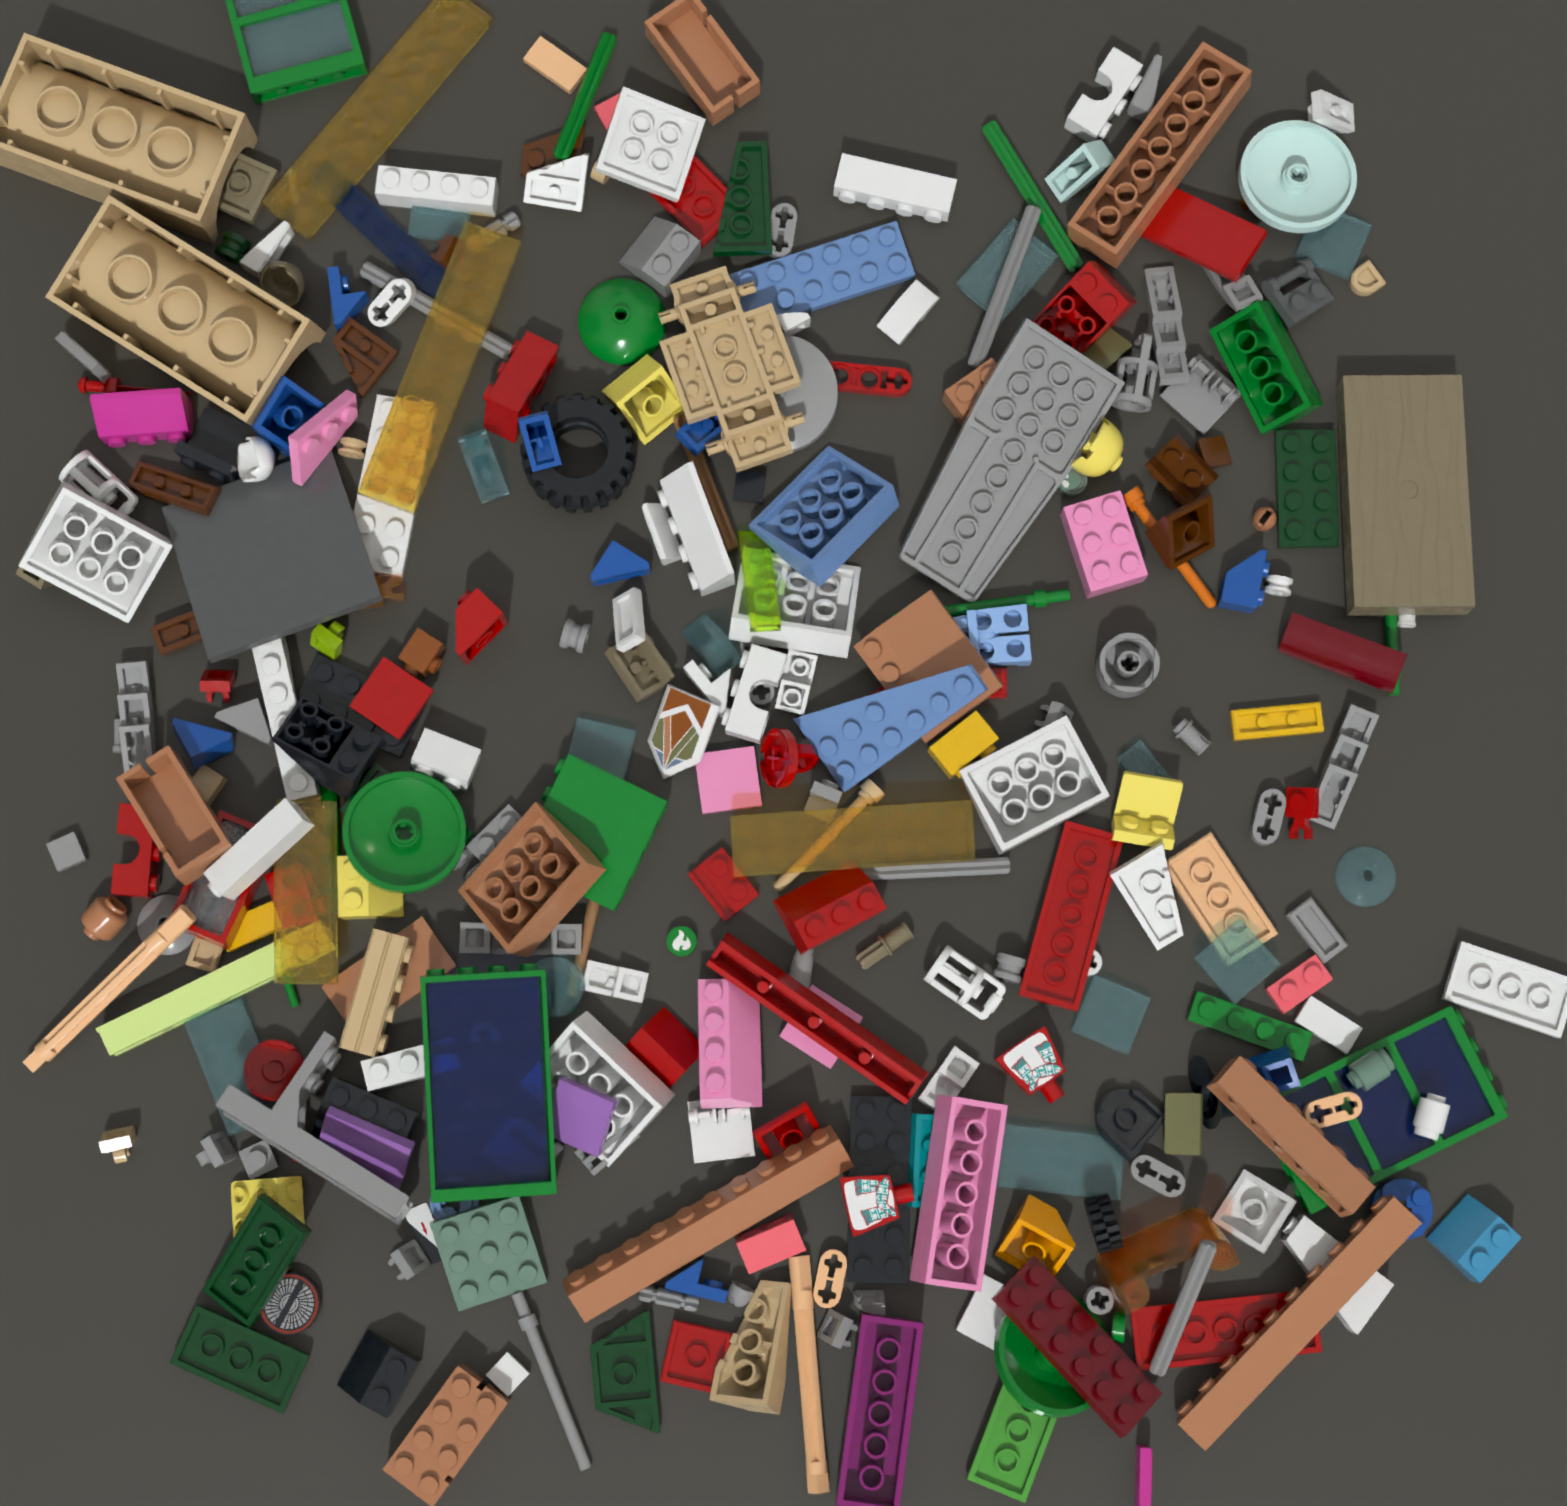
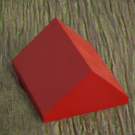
M665 1007L644 1024L625 1046L669 1089L699 1059V1040Z
M805 1101L754 1130L752 1133L766 1158L771 1159L784 1152L788 1146L801 1142L811 1136L814 1131L821 1128Z

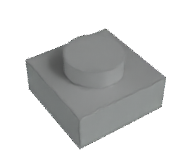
M260 1141L238 1152L250 1180L280 1167L272 1146L265 1141Z

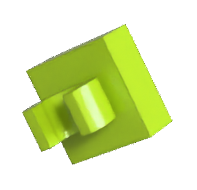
M334 621L328 629L318 624L311 632L310 645L332 661H335L342 652V637L344 636L342 631L345 627L337 621Z

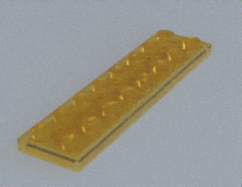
M971 799L729 815L734 877L976 860Z

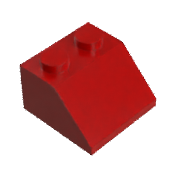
M478 588L473 592L469 590L463 594L458 600L457 604L459 606L456 608V653L466 666L509 624L503 612Z

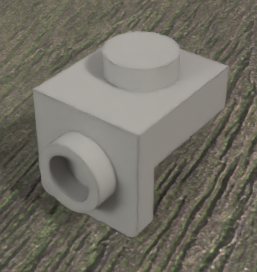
M822 779L821 783L814 781L804 813L831 823L843 794L842 791L838 790L839 785Z

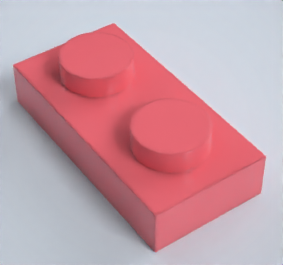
M1314 954L1264 990L1281 1014H1285L1332 981L1333 978L1317 955Z

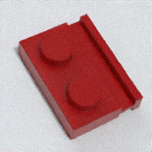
M722 847L687 874L724 922L759 896L758 892Z

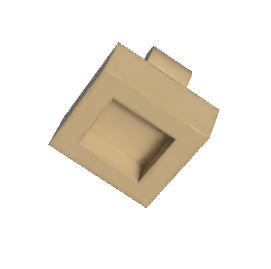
M134 1125L102 1133L99 1140L101 1153L112 1151L115 1164L128 1161L127 1156L131 1155L129 1147L133 1146L137 1137Z

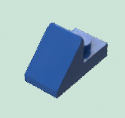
M339 266L327 267L334 325L339 332L350 317L355 320L370 299L366 291L350 293L348 275H343Z
M717 415L690 425L685 423L676 431L675 437L696 457L706 448L705 444L721 439V428Z
M704 1258L666 1281L665 1289L721 1303L726 1301L728 1289L722 1288L724 1282L705 1278L704 1283L699 1282Z

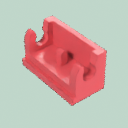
M791 1213L734 1236L749 1274L806 1251Z

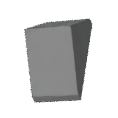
M256 698L218 711L214 716L218 721L274 747L264 703L260 699Z

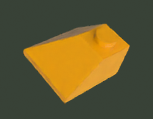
M1029 1194L1016 1213L995 1256L1019 1269L1029 1257L1035 1255L1055 1277L1076 1244L1058 1211Z

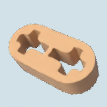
M1341 1092L1308 1102L1303 1108L1302 1115L1309 1123L1323 1128L1358 1117L1363 1108L1362 1101L1355 1093ZM1345 1097L1348 1101H1353L1355 1107L1350 1109L1351 1114L1349 1115L1345 1110L1337 1112L1335 1110V1106L1344 1103L1343 1098ZM1315 1105H1317L1318 1109L1329 1108L1330 1114L1321 1116L1320 1123H1318L1317 1119H1311L1310 1113L1314 1112Z
M837 1249L825 1251L821 1255L818 1264L813 1297L815 1302L823 1308L834 1307L841 1298L847 1260L845 1255ZM832 1254L838 1255L837 1260L842 1262L841 1268L836 1267L834 1276L830 1277L828 1276L829 1266L824 1264L825 1259H831ZM827 1280L832 1281L831 1291L836 1293L835 1298H829L828 1303L822 1302L823 1297L818 1295L819 1289L824 1290Z

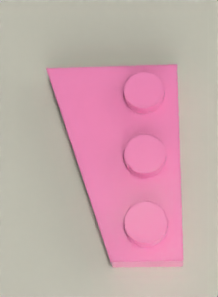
M345 390L288 436L292 481L303 486L356 420L358 410L355 393Z

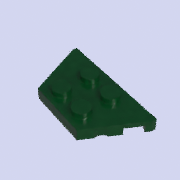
M650 1310L590 1346L595 1410L613 1415L630 1424L641 1426L653 1433H660Z

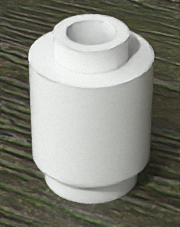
M1428 1093L1426 1098L1420 1097L1412 1124L1415 1126L1414 1134L1438 1141L1439 1134L1444 1132L1451 1106L1445 1104V1097Z

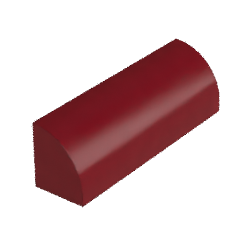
M1293 612L1278 651L1393 694L1408 655Z

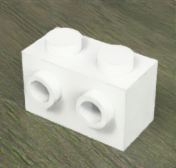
M424 728L411 758L410 770L441 781L444 786L451 790L458 791L462 789L467 791L479 764L481 749Z

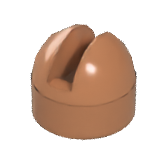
M1267 506L1258 508L1252 515L1253 526L1263 532L1272 529L1277 521L1275 511ZM1268 512L1270 516L1263 525L1259 520Z

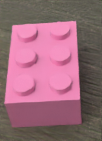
M1121 490L1063 507L1060 518L1087 599L1144 582L1148 572Z

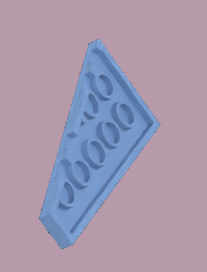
M972 664L796 717L793 720L845 793L988 690V687Z

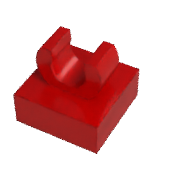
M204 670L199 684L200 692H207L206 699L208 703L213 702L214 692H221L224 696V703H228L231 697V690L236 682L235 670Z

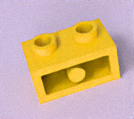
M974 711L930 746L927 752L949 779L955 775L960 779L962 777L959 770L971 765L970 763L979 756L983 759L992 754L997 749L994 744L997 743L999 738L981 715Z

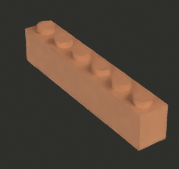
M1241 1056L1229 1060L1206 1086L1339 1217L1354 1214L1375 1189V1186L1369 1181V1176L1366 1172L1358 1167H1354L1346 1159L1347 1155L1345 1152L1324 1138L1323 1131L1315 1124L1309 1123L1301 1115L1302 1112L1298 1106L1292 1102H1287L1279 1094L1278 1087L1271 1081L1265 1080L1257 1072L1256 1066L1250 1060Z

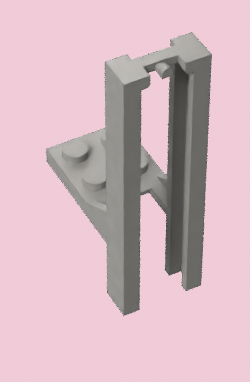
M325 1031L323 1032L272 1110L231 1084L228 1085L215 1104L217 1108L224 1111L222 1114L400 1226L413 1206V1203L409 1201V1196L305 1131L307 1100L311 1095L316 1096L324 1084L323 1076L328 1069L332 1071L341 1059V1054H339L341 1048H339L335 1037Z

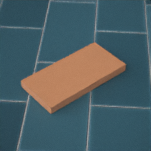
M422 916L397 933V935L412 939L410 945L414 946L412 960L410 964H404L401 974L406 976L404 988L401 994L396 992L393 1002L394 1005H397V1009L420 993V976L426 975L427 969H445V974L457 967ZM365 956L322 986V989L345 1022Z

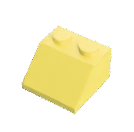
M648 354L602 390L608 402L615 406L617 413H621L624 416L628 427L644 445L671 425L676 416L684 414L673 381L663 366Z
M337 856L339 918L351 920L404 917V894L387 892L371 885L355 871L347 856Z

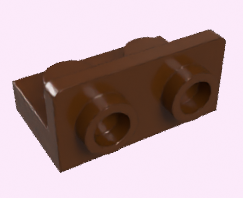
M1179 434L1175 435L1156 456L1145 464L1151 476L1156 481L1161 482L1170 491L1171 497L1183 506L1199 498L1219 477Z

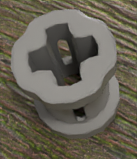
M1092 1285L1086 1289L1083 1295V1302L1086 1303L1091 1312L1102 1315L1112 1309L1114 1297L1107 1288L1100 1285ZM1096 1292L1105 1296V1300L1101 1301L1102 1307L1100 1308L1095 1304H1091V1300L1095 1299Z

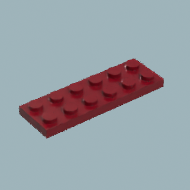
M1035 1255L1029 1257L991 1298L1120 1439L1127 1436L1162 1395L1161 1391Z

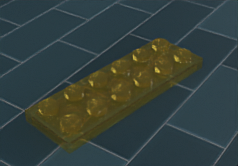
M276 799L274 801V807L277 804H279L282 800ZM291 800L298 804L315 826L274 863V984H337V802Z

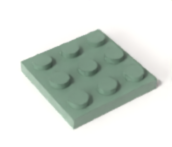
M521 1197L501 1198L430 1222L458 1312L547 1283V1276Z

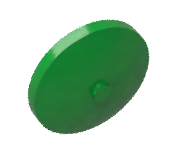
M401 771L382 775L370 781L358 791L346 810L342 836L345 852L351 865L365 881L387 892L409 894L421 892L439 884L455 869L465 847L466 823L458 800L446 786L430 776L416 772Z
M1073 1296L1076 1299V1301L1107 1333V1330L1102 1321L1100 1320V1318L1098 1317V1315L1091 1312L1088 1309L1086 1303H1084L1077 1297ZM1004 1313L995 1334L994 1358L998 1374L1012 1397L1026 1409L1045 1417H1069L1088 1409L1090 1405Z

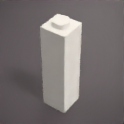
M284 798L203 873L210 881L207 884L208 888L217 897L221 898L223 896L234 901L315 825L297 803Z

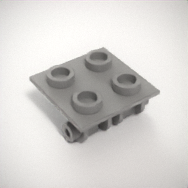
M1198 354L1188 363L1189 383L1169 385L1160 397L1204 435L1241 396L1238 387L1202 355Z

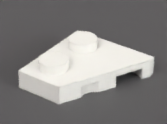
M584 153L528 171L523 202L582 212L590 154Z

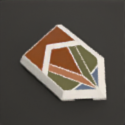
M667 684L647 740L663 779L701 763L721 708L719 705L670 684Z

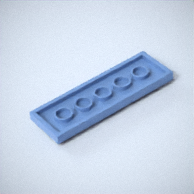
M894 221L729 274L736 286L754 281L757 293L740 298L743 312L772 303L775 313L778 315L793 312L808 313L914 279L915 272L898 223Z

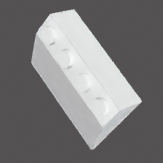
M62 481L18 566L129 623L173 545L170 538Z
M743 548L728 640L847 658L861 567L842 564L819 587L799 574L777 553Z
M1067 715L959 770L979 817L999 855L1105 801L1110 796Z
M588 1011L572 1021L549 1048L552 1101L559 1079L565 1076L618 1100L611 1121L612 1129L608 1131L605 1142L627 1123L630 1122L633 1126L598 1156L601 1161L605 1159L609 1163L606 1165L608 1167L614 1163L676 1095ZM539 1060L520 1083L542 1103L541 1064Z

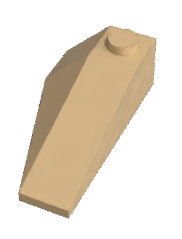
M760 1280L744 1312L745 1317L737 1333H733L729 1341L731 1344L723 1360L720 1359L715 1368L709 1400L748 1411L780 1415L786 1380L792 1284Z

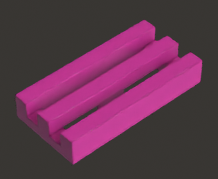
M1136 1444L1135 1506H1151L1152 1449L1148 1445Z

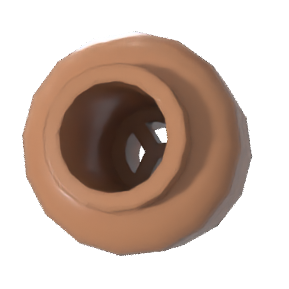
M111 895L97 897L81 916L82 924L85 927L83 929L84 933L95 941L99 939L104 941L112 940L128 921L126 906L118 898Z

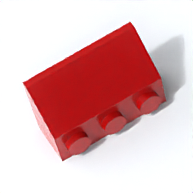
M852 860L772 901L800 955L864 923L887 909L873 881Z

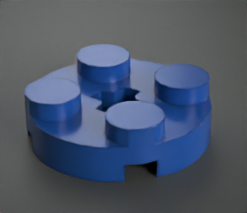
M1404 1178L1388 1180V1182L1378 1187L1371 1196L1369 1214L1373 1212L1370 1207L1379 1197L1383 1195L1386 1198L1391 1194L1399 1202L1401 1200L1405 1201V1206L1409 1208V1211L1422 1222L1407 1240L1422 1236L1429 1227L1433 1216V1205L1429 1192L1417 1182Z

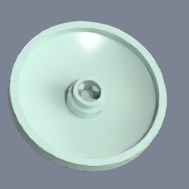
M1288 120L1272 124L1252 138L1240 160L1238 182L1247 206L1263 222L1286 232L1310 233L1326 228L1343 215L1355 194L1357 171L1349 149L1333 132L1312 122Z

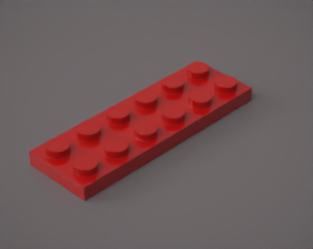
M1065 821L1018 996L1078 1012L1113 882L1109 872L1116 869L1123 842L1112 840V833Z
M1290 1291L1196 1301L1168 1368L1222 1363L1229 1355L1233 1354L1236 1356L1244 1348L1241 1346L1243 1340L1251 1332L1254 1331L1257 1334L1265 1326L1263 1323L1264 1318L1273 1309L1279 1311L1287 1303L1284 1298ZM1175 1303L1129 1308L1135 1364L1141 1371L1150 1369L1151 1360ZM1320 1331L1297 1355L1322 1352Z

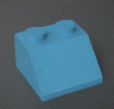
M1468 1193L1464 1195L1426 1237L1470 1281L1481 1283L1522 1238L1503 1219Z

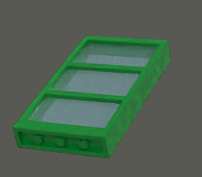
M225 0L250 94L255 104L368 74L348 0Z

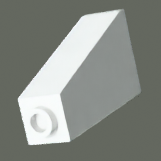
M1298 1214L1296 1218L1294 1216L1290 1217L1282 1228L1284 1235L1281 1237V1241L1306 1274L1316 1264L1322 1266L1329 1258L1327 1255L1328 1251L1338 1242L1305 1215ZM1376 1271L1336 1313L1337 1317L1347 1330L1358 1335L1394 1284Z

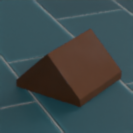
M1207 493L1163 516L1145 532L1168 569L1172 570L1215 547L1211 494Z

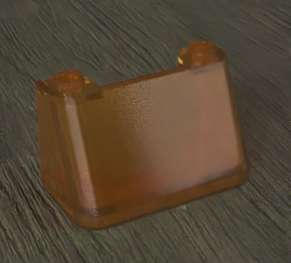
M1198 1208L1188 1209L1122 1239L1123 1248L1102 1254L1098 1253L1096 1259L1097 1268L1106 1288L1111 1291L1114 1297V1305L1117 1311L1128 1315L1144 1307L1150 1295L1145 1278L1194 1257L1202 1239H1207L1217 1244V1251L1210 1265L1211 1269L1224 1271L1240 1264L1234 1248L1206 1211Z

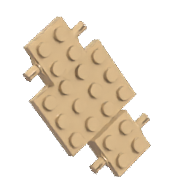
M726 266L670 284L674 297V308L658 312L661 325L678 319L686 332L659 341L688 425L717 415L722 439L705 444L708 456L726 450V453L732 458L736 472H740L792 454L793 448L789 440L788 428L805 424V420L801 411L784 417L779 410L774 395L802 385L772 303L743 312L740 298L757 293L754 281L736 286L730 279Z

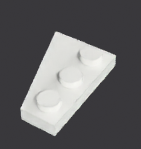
M1162 841L1109 872L1157 951L1183 936Z

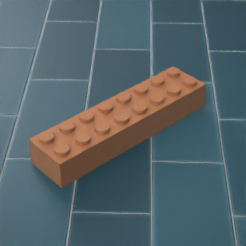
M1202 42L1067 224L1069 239L1117 269L1251 87L1252 70L1207 43Z

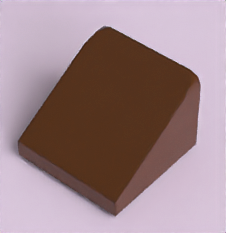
M1224 435L1197 439L1195 443L1197 454L1212 469L1232 464Z

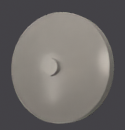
M784 335L802 386L774 396L779 410L784 417L800 411L803 414L805 424L788 428L789 440L793 452L814 443L828 429L837 410L839 391L834 370L825 355L817 347L804 339Z

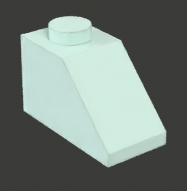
M1102 139L1083 143L1045 178V181L1059 202L1062 203L1101 179L1115 161V158Z

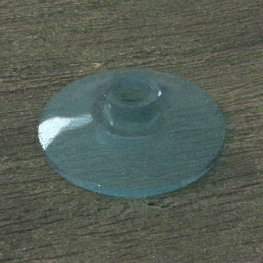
M1358 847L1350 850L1340 859L1335 871V881L1340 894L1347 901L1360 907H1372L1384 902L1391 895L1396 883V872L1393 863L1382 851L1372 847ZM1365 870L1372 872L1373 879L1371 881H1366L1363 878Z

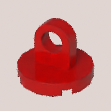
M786 728L770 729L763 738L760 753H764V761H760V770L763 779L770 787L777 789L789 787L794 781L796 773L809 771L818 762L814 747L808 744H797L791 731Z

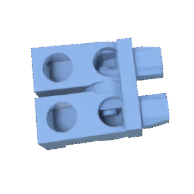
M1027 604L967 610L966 615L953 618L990 667L1007 665L1030 666L1032 658L1030 636L1028 634Z

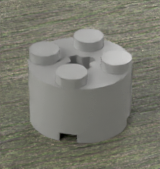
M1122 633L1109 640L1100 651L1095 664L1096 676L1104 691L1120 698L1135 697L1143 693L1157 677L1160 669V657L1156 648L1144 636L1136 633ZM1125 660H1129V665L1134 666L1130 671H1126L1125 667L1121 666Z

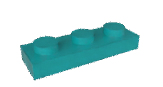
M912 1113L908 1183H911L915 1201L908 1202V1207L920 1208L934 1114Z

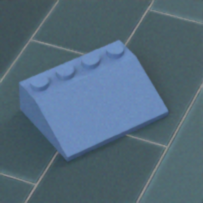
M828 445L748 526L793 569L821 587L900 505L893 484Z

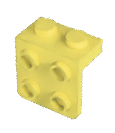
M302 1176L233 1181L231 1184L233 1238L257 1198L263 1193H266L305 1224Z

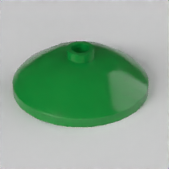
M627 278L608 280L592 289L582 302L578 314L579 333L586 348L598 359L613 365H632L646 354L652 355L660 346L659 341H662L664 338L666 323L661 325L658 312H663L665 309L658 295L642 282ZM624 312L627 316L625 319L619 320L616 318V314Z

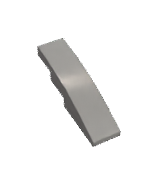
M1174 267L1145 268L1144 281L1154 359L1155 363L1159 366L1157 372L1159 386L1189 383L1190 375L1185 354L1186 341L1182 326L1183 313Z
M148 660L117 662L116 672L119 687L117 700L121 723L118 729L124 773L140 763L153 776L156 773L145 761V759L156 753Z
M1352 703L1349 704L1316 787L1319 788L1318 819L1310 818L1311 821L1335 829L1358 776L1357 771L1369 746L1370 736L1380 716L1378 713Z

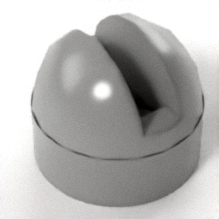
M732 1281L727 1293L728 1301L736 1307H743L751 1300L754 1290L742 1282Z

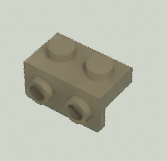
M646 632V640L623 653L617 650L616 645H614L604 653L637 703L665 688L674 678L670 664L667 660L663 659L655 647L654 640Z

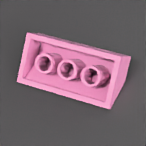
M698 979L701 1109L763 1107L760 1003L727 979Z

